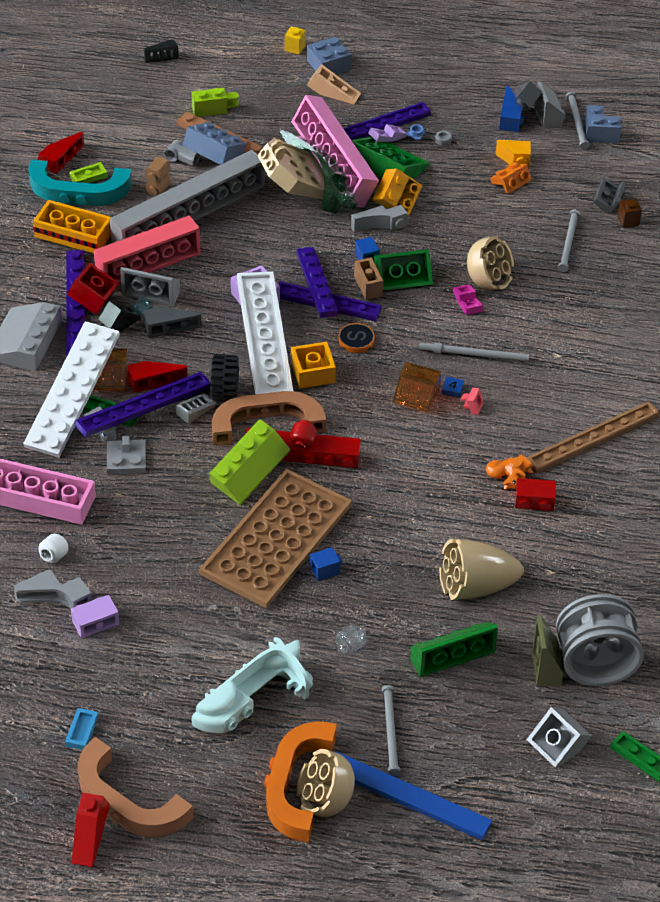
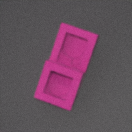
M470 284L453 288L454 295L466 315L483 312V305L476 298V291Z

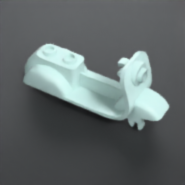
M275 637L274 642L276 644L269 642V649L257 655L249 663H244L239 671L236 670L235 674L217 689H210V694L205 693V698L198 703L196 712L192 716V726L208 733H227L234 730L240 721L248 718L253 712L254 704L250 696L277 675L288 680V690L293 686L295 687L296 696L300 695L303 699L309 698V689L313 686V677L308 671H305L299 662L300 641L295 640L284 645L281 639Z

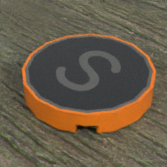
M352 323L344 326L339 331L338 341L341 347L346 348V351L362 353L374 345L375 335L369 326Z

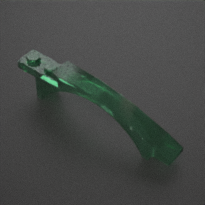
M281 129L280 133L286 143L305 151H312L319 159L324 175L322 210L336 214L341 206L355 209L358 203L354 199V195L348 190L345 183L348 177L338 164L319 146L299 135Z

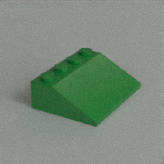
M373 137L351 140L373 173L381 180L387 169L395 168L415 179L430 165V162L389 142L376 141Z

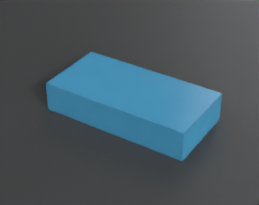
M77 708L65 740V747L79 750L85 748L95 728L98 712Z

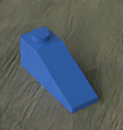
M506 86L499 130L519 132L520 125L523 126L524 116H522V108L517 105V100L514 99V93L510 86Z

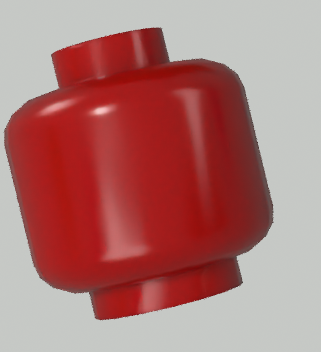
M300 420L293 425L290 441L294 444L295 448L304 450L313 446L317 433L314 424L308 420Z

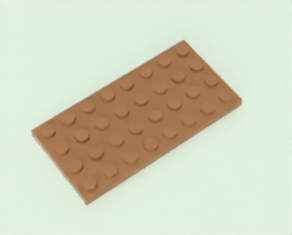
M285 469L200 567L199 575L267 608L310 557V554L314 552L352 506V500Z

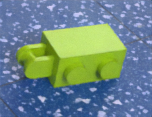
M224 88L192 91L194 115L203 117L227 114V108L239 105L237 100L239 94L237 92L226 93Z

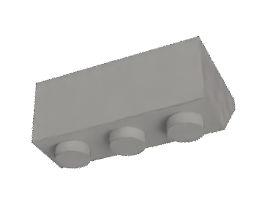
M124 267L120 269L122 296L174 306L180 294L179 279Z

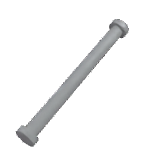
M570 91L566 94V98L570 103L580 139L579 146L582 150H586L590 147V144L586 139L576 103V93Z
M576 209L571 210L569 214L570 222L561 263L558 264L560 272H567L569 268L570 250L577 219L580 217V212Z
M385 685L382 687V694L385 701L389 767L387 770L389 775L398 776L401 771L397 760L392 696L394 694V687Z

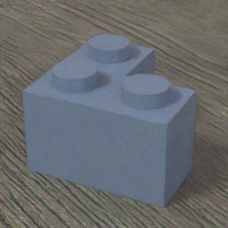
M587 105L585 115L586 139L589 142L619 143L621 117L604 116L603 106Z

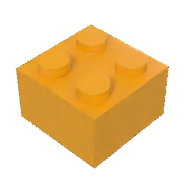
M327 342L291 347V365L299 389L335 383L336 366Z

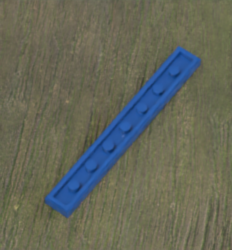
M336 751V753L345 757L351 764L356 785L477 839L483 840L492 824L491 819Z

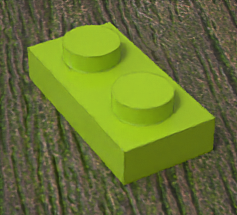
M99 162L70 171L69 176L73 182L91 183L107 178L108 173L102 163Z

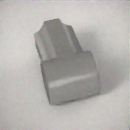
M174 140L164 151L165 157L171 162L180 160L196 166L200 159V154L183 146V142L180 140Z

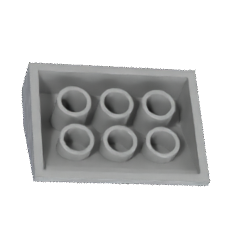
M41 302L10 308L0 327V363L36 371L62 323L61 306Z

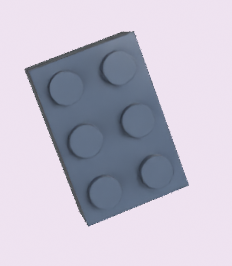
M205 122L204 124H195L187 127L183 146L221 165L244 154L246 142L242 141L238 136L228 134V131L214 127L213 123Z

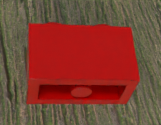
M517 478L515 508L554 511L556 481Z

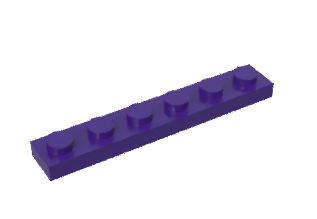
M314 247L297 249L296 255L319 317L338 316V309Z

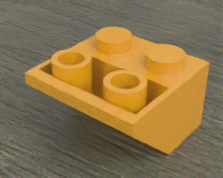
M397 168L387 169L373 197V201L381 206L383 205L386 209L402 205L408 213L407 216H409L423 185Z

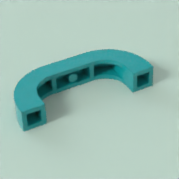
M30 160L28 168L31 189L37 196L47 201L104 206L121 200L127 195L132 186V169L114 168L113 175L108 181L90 184L51 179L48 177V161Z

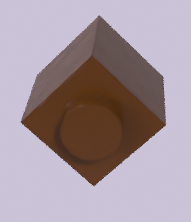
M637 199L620 201L618 219L622 227L639 226L642 209Z

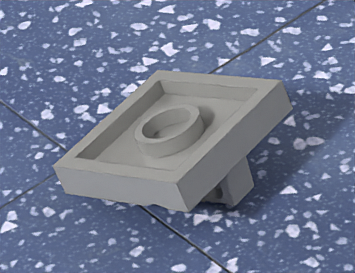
M122 436L121 441H107V474L146 473L145 440H130V436Z

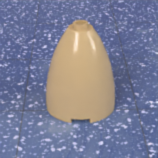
M450 539L445 543L442 554L445 555L443 567H439L441 586L444 594H449L450 600L473 599L494 594L514 584L524 573V567L521 562L504 550L482 542L462 539Z

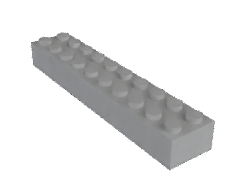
M250 150L110 218L111 242L115 243L189 215L196 221L265 187L264 167L258 158V154Z

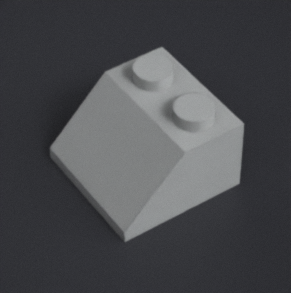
M537 82V88L542 91V94L535 101V110L543 129L562 127L563 120L565 119V110L561 108L560 99L545 84Z
M551 707L527 738V741L555 768H558L578 754L592 735L563 708Z

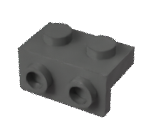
M603 178L599 184L593 204L609 214L614 209L617 210L620 201H622L620 199L626 192L624 189L626 182L623 181L617 186Z

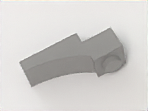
M382 205L351 215V229L354 232L375 228H386L393 231L407 226L408 213L402 205L385 209Z

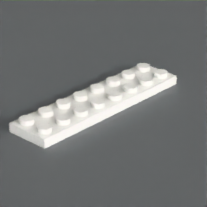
M273 271L237 273L238 290L255 394L293 391Z
M84 322L23 443L25 448L60 458L75 427V422L79 419L120 336L119 331Z

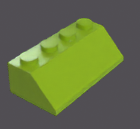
M259 419L209 473L210 482L241 505L290 452V448L272 427Z

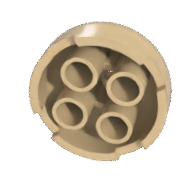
M498 236L486 237L476 241L470 248L467 256V269L472 281L484 290H499L509 285L512 280L510 274L511 267H514V260L506 241H501ZM506 274V281L498 286L492 284V282L500 281L501 275Z
M319 749L313 752L314 757L309 763H304L297 782V796L301 797L302 805L300 808L302 810L314 812L315 816L330 817L341 812L349 803L354 791L355 776L351 764L345 757L336 752ZM309 801L322 804L324 806L314 808L313 806H311Z

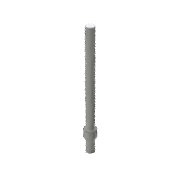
M420 342L419 350L433 351V353L437 354L445 352L529 361V354L449 346L434 342V344Z

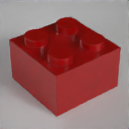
M89 263L75 279L67 295L97 315L111 298L119 282L92 263Z

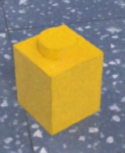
M291 26L285 34V51L299 55L306 46V30Z

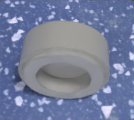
M439 131L435 135V142L438 145L447 146L452 142V134L448 131Z

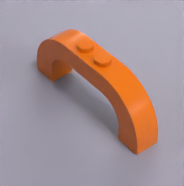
M309 722L295 727L283 737L275 757H271L269 764L271 773L266 775L264 787H266L267 814L278 831L294 840L309 843L314 825V812L297 809L291 806L285 799L294 763L300 755L309 751L326 749L333 752L337 737V724Z

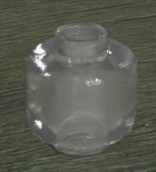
M355 625L347 626L336 636V647L342 654L354 655L366 645V632L361 627Z

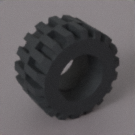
M214 354L211 365L210 397L213 401H228L238 395L239 357L238 355Z

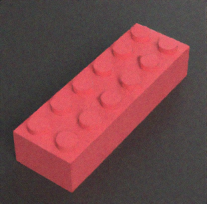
M189 215L95 249V266L121 284V267L151 273L199 255L200 229Z

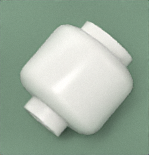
M50 534L39 544L41 558L49 563L58 562L68 552V543L59 534Z

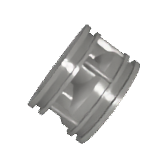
M609 594L585 596L567 605L559 614L556 628L563 648L564 667L569 677L576 682L591 686L610 685L628 678L641 666L644 652L640 637L636 633L637 623L634 610L626 600Z

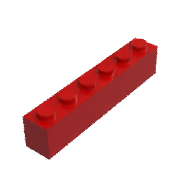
M275 430L290 448V452L281 461L358 468L361 451L360 438L316 434L313 446L299 450L290 441L291 432Z

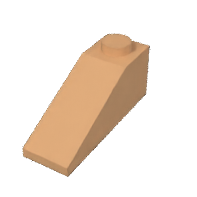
M322 64L307 83V86L319 95L353 105L361 94Z

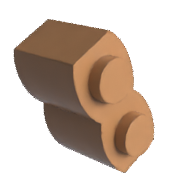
M157 156L146 169L145 175L148 181L146 189L149 195L157 196L165 192L170 185V163L168 159Z

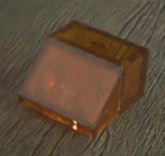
M113 348L93 390L126 391L128 373L127 348Z
M406 362L399 376L393 403L429 412L440 388L441 371Z

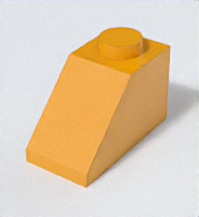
M497 140L496 155L508 164L517 162L518 164H527L529 167L531 141Z

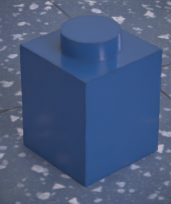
M372 237L355 241V254L358 260L372 257L374 261L373 256L379 255L380 250Z
M332 547L310 554V568L317 581L340 574L342 560Z

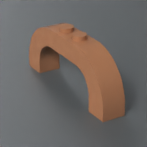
M280 391L235 397L219 406L213 415V446L232 444V427L242 420L292 415L301 420L312 422L317 433H325L326 416L322 406L315 399L300 392Z
M94 737L82 750L78 761L81 791L83 793L104 796L110 803L107 816L114 824H120L128 831L140 836L162 837L179 831L193 819V805L177 794L160 808L144 809L102 781L99 774L112 761L111 747L97 737Z

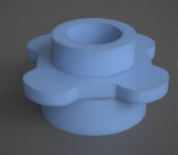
M418 124L412 125L410 131L407 132V136L415 140H421L422 136L426 135V130Z

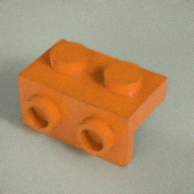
M513 162L506 169L497 171L496 175L492 176L490 180L492 184L503 185L505 193L509 194L531 181L532 178L527 164Z

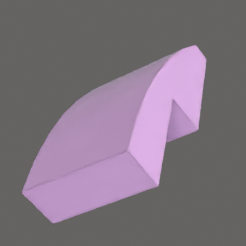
M386 124L384 130L370 128L368 133L376 141L380 142L396 141L407 136V133L399 126Z

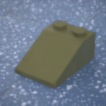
M537 615L532 648L536 686H561L563 677H566L565 667L562 665L563 648H559L557 637L542 615Z

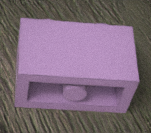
M109 595L71 608L72 622L81 639L119 625L118 610Z

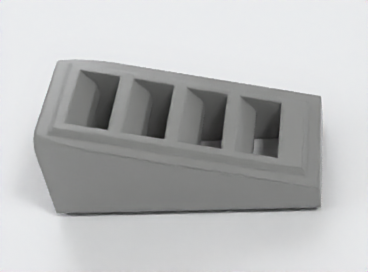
M203 393L177 404L176 415L190 424L214 408L216 402Z

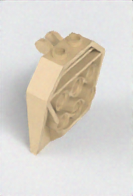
M273 138L258 154V158L268 176L287 193L337 202L342 199L312 153L283 142L280 139Z

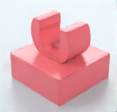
M472 388L470 394L465 393L462 395L461 401H466L463 407L470 409L471 414H479L484 404L480 389Z

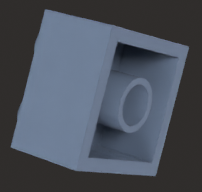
M337 37L307 45V61L315 71L321 64L334 74L350 70L351 54Z

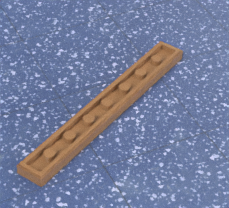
M648 401L526 458L533 464L530 468L538 474L659 418L660 412Z

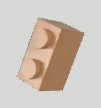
M372 257L356 260L354 264V277L365 300L382 297L383 279Z

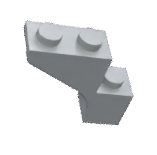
M50 569L14 585L15 598L19 603L59 602L71 609L77 605L92 601L91 592L80 577L69 580L61 585Z

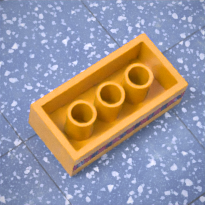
M48 200L33 220L34 237L94 253L95 249L104 247L111 237L110 218L112 217Z

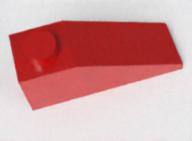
M78 132L47 145L39 153L38 160L48 161V171L58 174L84 147L83 132Z
M143 361L127 365L128 380L134 393L159 388L188 377L187 366L182 364Z
M82 792L76 814L71 860L73 865L94 867L110 803L104 796Z

